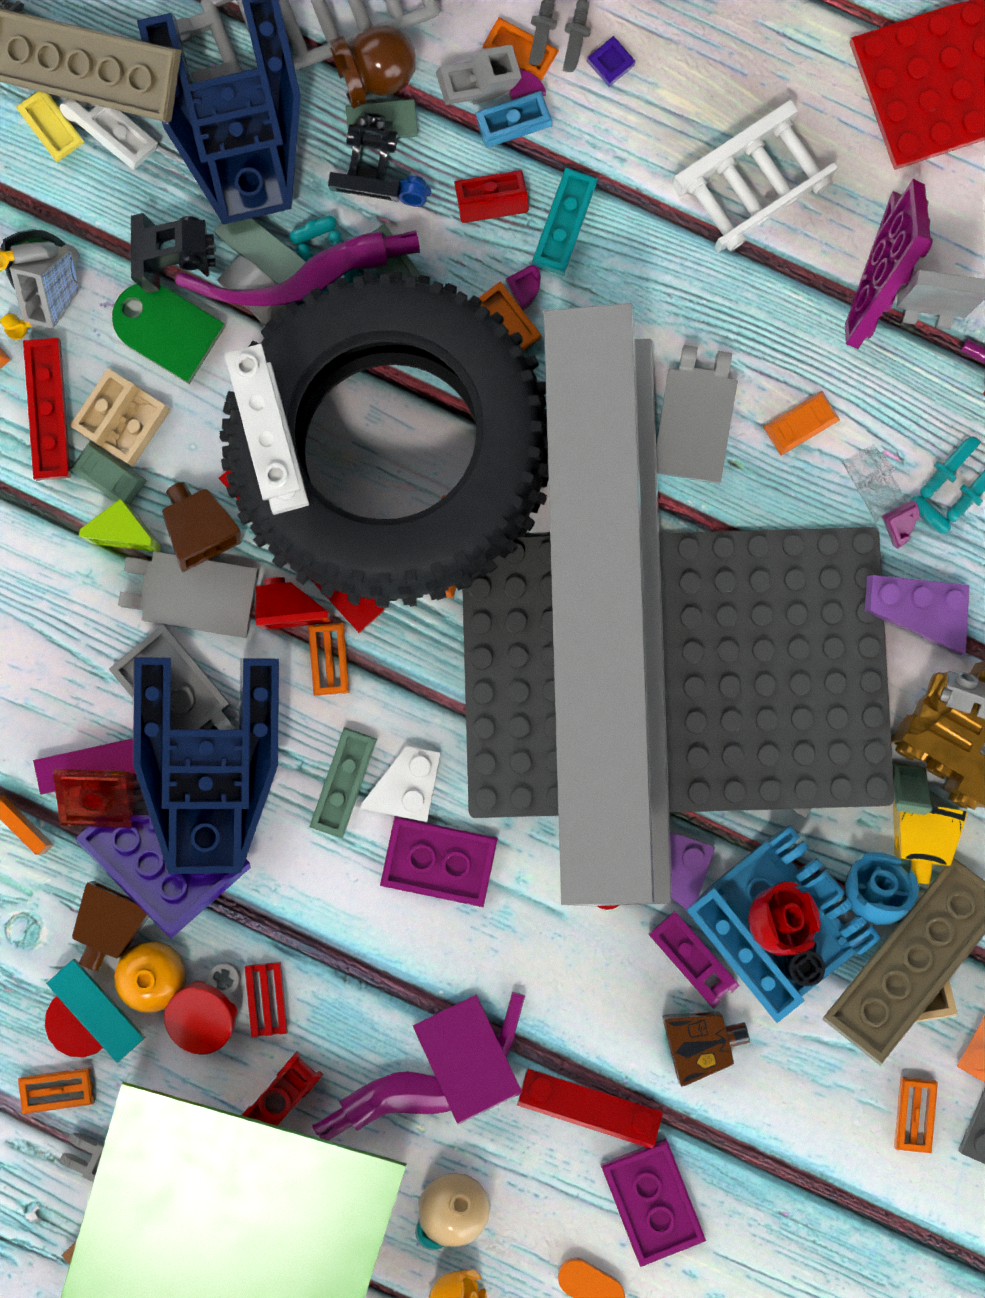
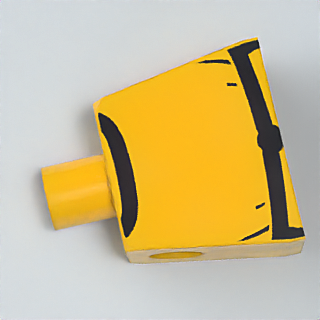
M895 801L893 802L894 855L900 859L912 860L910 870L915 874L918 883L930 885L933 864L951 865L967 817V811L932 806L931 812L926 815L900 812L896 808Z

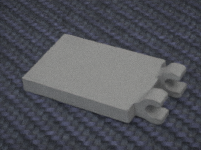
M918 270L898 294L896 308L905 309L901 323L916 325L919 313L939 315L935 328L950 330L955 316L966 318L985 300V279Z
M684 345L681 352L679 370L669 369L656 439L657 474L720 484L738 380L728 379L732 353L718 351L714 371L695 368L698 347Z
M154 551L152 562L126 557L124 571L144 575L141 595L120 591L118 606L143 610L142 621L247 638L259 571L257 568L207 560L182 573L176 555Z
M164 624L159 626L109 668L111 673L133 698V657L171 658L170 729H211L214 726L217 729H238L233 721L223 712L231 706L230 702Z

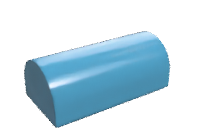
M541 91L475 112L478 128L486 148L552 127V119Z

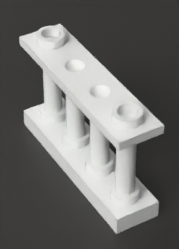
M791 100L674 177L672 187L679 197L687 191L691 195L695 194L723 236L717 240L714 247L717 253L725 248H728L729 251L738 248L747 240L746 234L811 191L819 194L833 183L831 178L837 170L834 162L820 170L793 131L794 124L792 122L798 110ZM772 135L782 138L809 178L793 190L763 148L765 146L764 141ZM745 153L748 157L752 156L780 196L778 200L764 209L735 168L737 164L735 160ZM716 172L719 176L724 175L752 216L737 227L733 226L706 186L708 183L706 179Z
M262 344L224 353L263 501L269 499L273 515L309 506L271 362H266Z

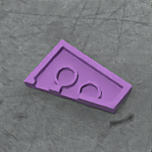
M876 575L867 576L865 612L897 627L908 629L929 642L948 648L949 651L957 655L966 654L970 585Z
M670 832L672 898L687 909L699 897L715 847Z

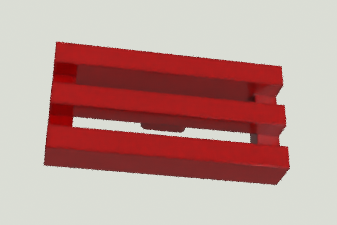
M281 962L246 965L245 977L251 1038L287 1034ZM270 970L274 972L279 1026L272 1027L267 971ZM254 972H259L265 1028H259Z

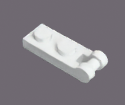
M69 98L60 104V111L66 119L79 124L133 171L156 151L158 142L121 111ZM92 107L93 109L90 112H88L84 108Z

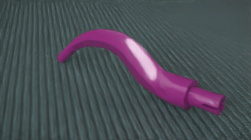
M416 230L382 237L381 231L342 241L312 256L294 275L274 286L255 289L220 288L183 272L177 274L175 283L180 287L208 298L245 306L284 305L292 301H302V297L317 287L321 291L324 290L327 285L336 281L347 271L386 266L387 259L420 253V245Z
M512 992L503 1027L497 1038L506 1057L513 1043L525 1000V995L517 992ZM409 1071L395 1072L368 1083L340 1100L342 1108L320 1122L313 1124L312 1128L315 1134L319 1135V1138L329 1141L352 1126L358 1131L386 1114H437L451 1111L435 1076Z

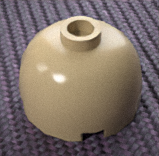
M449 1173L438 1176L425 1187L418 1202L421 1228L429 1239L441 1246L458 1247L471 1243L482 1234L489 1220L490 1203L487 1192L477 1180L466 1174Z

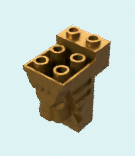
M985 661L975 663L970 674L984 683ZM948 672L934 673L930 679L925 696L918 701L914 713L906 715L895 733L891 736V742L897 745L895 751L911 761L914 759L922 760L927 763L925 769L941 779H944V777L948 778L942 789L951 794L948 798L951 802L966 810L967 808L975 810L976 807L985 808V755L980 753L985 743V719L977 717L980 704L974 702L970 714L945 706V702L939 699L943 687H947Z

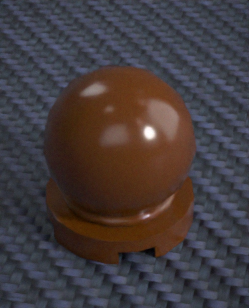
M386 24L369 26L357 34L352 44L346 43L343 36L329 41L340 79L345 78L349 93H346V96L353 109L366 104L365 96L368 92L377 96L397 93L408 85L415 72L416 54L411 40L400 30Z

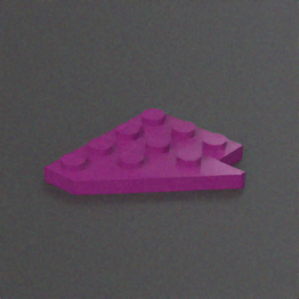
M915 179L911 180L902 195L893 191L889 198L846 319V344L856 349H859L865 338L869 339L872 337L879 317L883 312H888L895 301L896 292L901 285H906L909 282L914 271V265L920 257L924 258L928 254L932 246L933 239L930 236L931 220L928 217L929 202L926 198L925 184Z

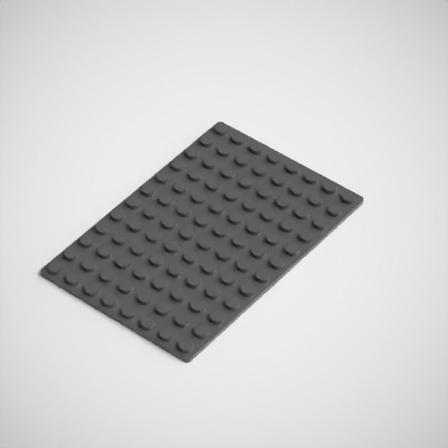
M875 527L659 533L669 813L881 807L892 805L894 802L885 624L884 620L865 612L867 576H882L878 529ZM550 536L515 537L512 541L517 545V550L513 554L510 553L505 559L498 555L494 559L497 569L490 574L487 573L485 576H481L479 572L475 573L470 579L472 586L468 589H462L468 811L472 818L559 816Z

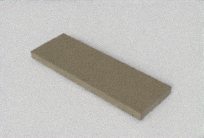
M0 8V82L163 122H171L182 50Z
M953 857L951 865L945 866L824 1015L822 1020L881 1066L984 937L985 881Z

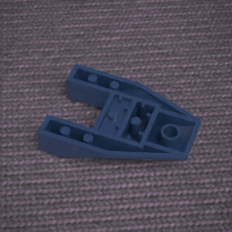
M242 0L258 68L195 83L191 82L175 16L172 13L137 20L142 41L182 50L171 122L162 121V125L223 225L292 209L301 94L279 0Z
M133 657V767L168 874L241 873L278 767L279 659L240 658L239 729H170L171 658Z

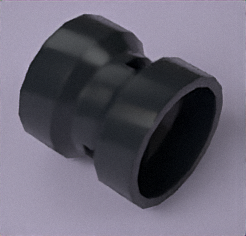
M809 949L800 954L787 955L785 971L796 983L802 986H813L823 979L825 963L820 955Z

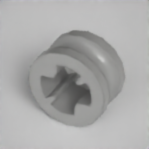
M219 963L208 973V985L217 988L224 995H229L240 985V971L232 963ZM223 969L230 971L229 978L234 980L231 987L229 984L225 988L218 986L220 980L215 978L217 971L220 974L223 972Z

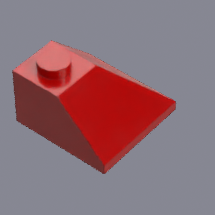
M285 577L264 579V585L256 586L255 620L256 626L262 630L333 623L332 615L293 583H285Z

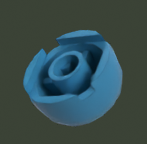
M870 852L863 855L862 859L855 861L845 881V896L849 898L852 904L850 909L856 916L863 917L868 923L874 925H888L901 920L918 898L919 885L912 870L908 873L900 866L901 860L883 852Z

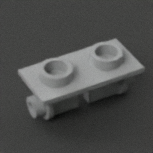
M948 671L947 687H943L939 700L944 701L947 707L969 714L974 702L978 703L980 706L977 711V717L985 719V683L979 681L977 677L970 673L959 672L957 674Z

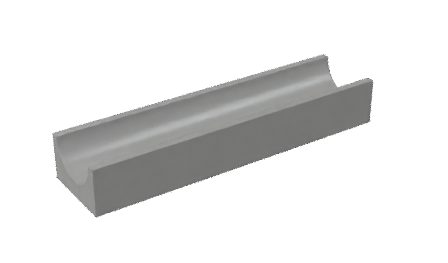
M632 303L545 310L544 336L561 905L673 904L653 345L651 339H635L634 307Z

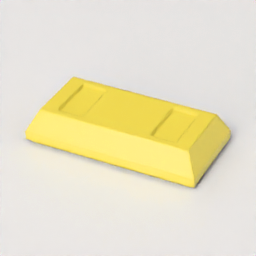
M37 91L16 106L17 110L56 162H59L85 143L48 93Z

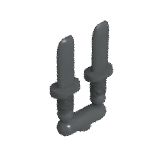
M543 0L539 15L532 16L531 24L536 26L529 64L538 65L541 63L546 50L549 30L556 29L557 21L552 19L555 0ZM587 0L577 1L573 22L566 23L564 31L570 35L562 70L564 72L570 73L576 69L583 37L590 36L591 29L586 26L589 2Z

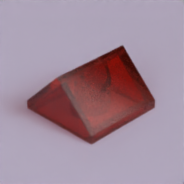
M54 769L53 778L60 825L131 828L134 772Z

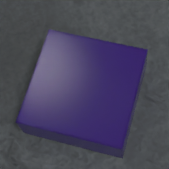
M614 36L587 57V63L608 87L627 73L636 63Z

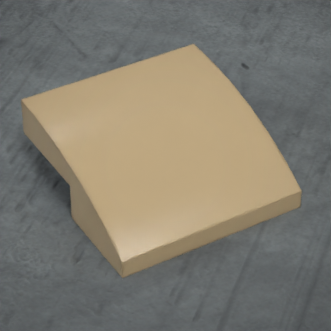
M107 368L70 424V427L133 467L171 409Z

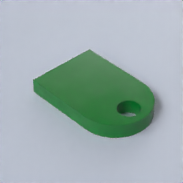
M137 284L130 286L117 298L112 311L114 330L126 346L187 384L191 383L226 327L220 320L160 285V291L148 294ZM132 300L142 303V312L135 318H129L124 314L125 305Z

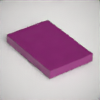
M394 816L380 886L484 907L498 838Z
M477 995L413 1025L458 1125L523 1093Z
M666 1138L656 1142L652 1149L643 1147L600 1164L640 1267L706 1241Z

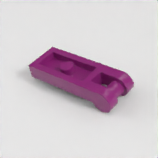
M675 911L648 933L713 1009L721 1003L719 999L729 990L733 992L740 986ZM715 973L720 980L709 988L704 981Z

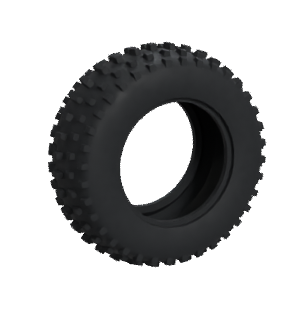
M370 272L353 277L354 283L350 284L347 283L345 277L337 279V283L334 282L327 285L328 291L324 293L321 292L319 287L311 290L309 294L302 297L304 300L303 304L298 306L292 301L280 313L283 319L279 323L271 319L261 331L264 339L260 344H262L266 362H271L309 506L273 515L269 499L263 501L233 391H228L223 408L224 414L230 415V418L222 419L223 430L220 431L219 438L222 442H228L229 445L222 447L223 459H221V464L224 471H232V473L226 476L228 484L231 485L226 489L231 498L240 497L236 501V505L239 511H241L237 514L243 525L249 522L253 523L250 529L257 535L253 541L259 548L268 543V550L275 556L272 562L280 569L287 563L290 564V569L298 573L296 577L297 582L305 585L310 578L315 583L322 585V595L331 598L335 590L346 593L348 601L353 605H359L362 597L366 599L374 598L375 605H378L379 608H389V601H397V599H402L404 605L412 607L417 606V598H422L423 595L429 594L431 600L446 598L445 591L449 590L448 587L453 585L456 586L458 591L463 588L468 589L472 586L470 580L472 575L477 572L481 576L492 573L497 569L494 559L498 555L505 559L510 553L513 554L517 550V545L512 540L516 535L523 537L527 530L531 531L535 521L529 515L531 512L537 513L540 504L545 505L547 495L540 492L541 487H547L549 480L548 464H546L548 461L547 409H545V406L547 404L545 397L542 396L546 394V381L537 382V377L533 370L539 366V362L535 355L524 356L525 353L521 346H519L523 342L521 334L515 332L509 335V330L502 324L504 317L497 311L490 316V311L481 306L482 300L473 295L468 301V295L461 291L456 295L457 286L446 283L444 288L443 284L437 281L430 285L429 276L421 275L417 280V276L407 275L406 280H403L402 272H392V274H380V279L375 280L374 273ZM252 341L248 347L257 345L259 343ZM384 365L418 368L440 378L463 399L476 425V441L473 455L457 485L444 498L419 513L395 519H374L358 516L343 510L327 500L311 483L307 471L305 453L309 425L314 413L326 395L351 375L372 367Z

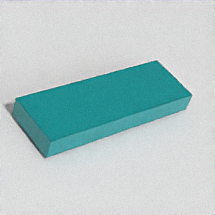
M565 167L531 265L561 276L565 275L598 178Z
M75 958L46 983L116 1063L120 1062L146 1038Z

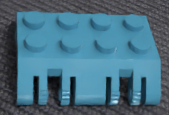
M788 825L760 844L712 883L686 909L776 1023L780 1022L805 1001L802 996L816 985L802 986L793 981L785 971L787 955H774L762 949L754 940L749 928L748 915L750 906L759 893L781 882H794L799 885L796 888L802 893L808 892L812 896L819 911L821 925L820 931L814 934L812 942L816 941V943L810 950L820 955L825 963L823 979L855 953L862 955L881 938L872 925L858 931L868 922L863 917L856 916L844 925L837 919L839 915L850 910L852 904L849 898H844L834 904L845 894V891L827 869L810 877L823 865L818 858L811 860L799 870L791 862L801 857L809 848L802 841L789 850L787 849L800 838L791 825Z

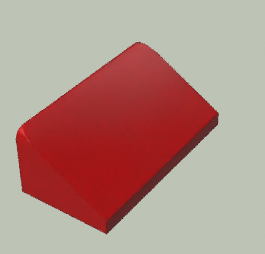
M522 170L454 181L462 223L522 214L529 211L528 195Z

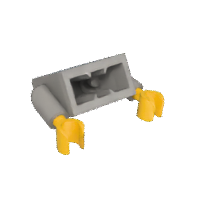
M50 241L11 246L10 251H3L0 248V271L4 270L10 261L14 263L10 267L22 315V320H20L15 314L8 313L0 320V323L5 328L4 332L11 339L21 340L25 336L27 328L30 327L33 330L43 326L54 329L59 320L64 316L66 309L79 290L75 264L79 261L80 254L76 248L68 244L62 247L56 246Z

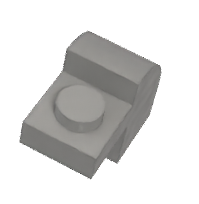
M512 45L482 49L470 62L441 66L436 71L445 105L471 100L474 105L495 99L510 91L522 78Z
M241 255L217 279L227 289H255L276 285L260 268ZM288 304L242 306L250 310L265 326L271 319L279 323L283 319L280 313L286 309Z

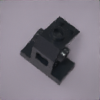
M365 113L364 117L359 116L354 124H349L346 144L353 146L350 167L347 174L330 172L328 187L331 191L399 202V183L385 181L389 152L395 153L398 141V132L392 131V121H386L385 116L381 114ZM362 147L380 150L378 169L359 166Z
M144 213L131 215V279L147 294L160 291L161 270L170 265L179 264V267L184 270L199 269L206 277L210 276V267H216V258H209V255H215L216 245L214 243V234H207L205 220H199L193 216H185L178 221L155 225ZM175 240V247L160 250L164 242Z

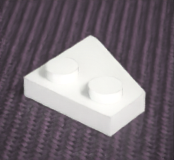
M406 746L362 802L360 809L427 822L441 753Z

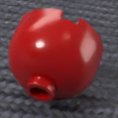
M781 882L762 891L757 895L749 909L748 922L754 940L762 949L777 956L796 955L809 950L816 943V941L812 942L814 934L820 931L819 911L812 896L808 892L802 893L796 888L799 885L794 882Z

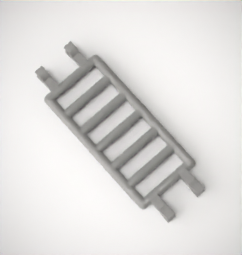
M201 0L203 13L177 20L182 43L191 40L198 34L211 30L224 62L209 69L205 68L192 72L191 75L194 83L242 72L217 9L218 6L234 0ZM236 0L248 29L242 0ZM279 0L287 36L295 54L292 57L295 71L333 57L329 41L340 36L326 1L311 0V3L328 44L308 51L289 1ZM348 0L359 32L344 37L346 43L352 44L358 33L372 26L362 0ZM385 0L392 19L377 25L386 24L402 31L436 18L440 13L438 0H422L424 7L406 14L399 0Z

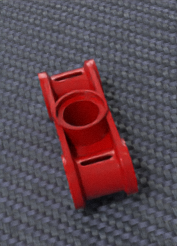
M296 1051L276 1074L277 1077L251 1106L247 1107L241 1116L278 1126L324 1074L321 1071L315 1072L300 1059L301 1054ZM272 1093L281 1094L286 1101L285 1108L280 1111H273L267 1105V1096Z

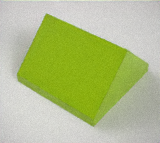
M122 499L116 501L79 531L80 538L94 545L149 552H161L162 549L161 544L138 514Z

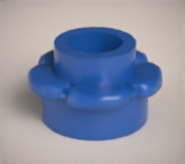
M408 176L406 179L399 181L400 191L398 198L408 206H423L426 203L427 196L431 195L430 187L426 186V181L421 177Z

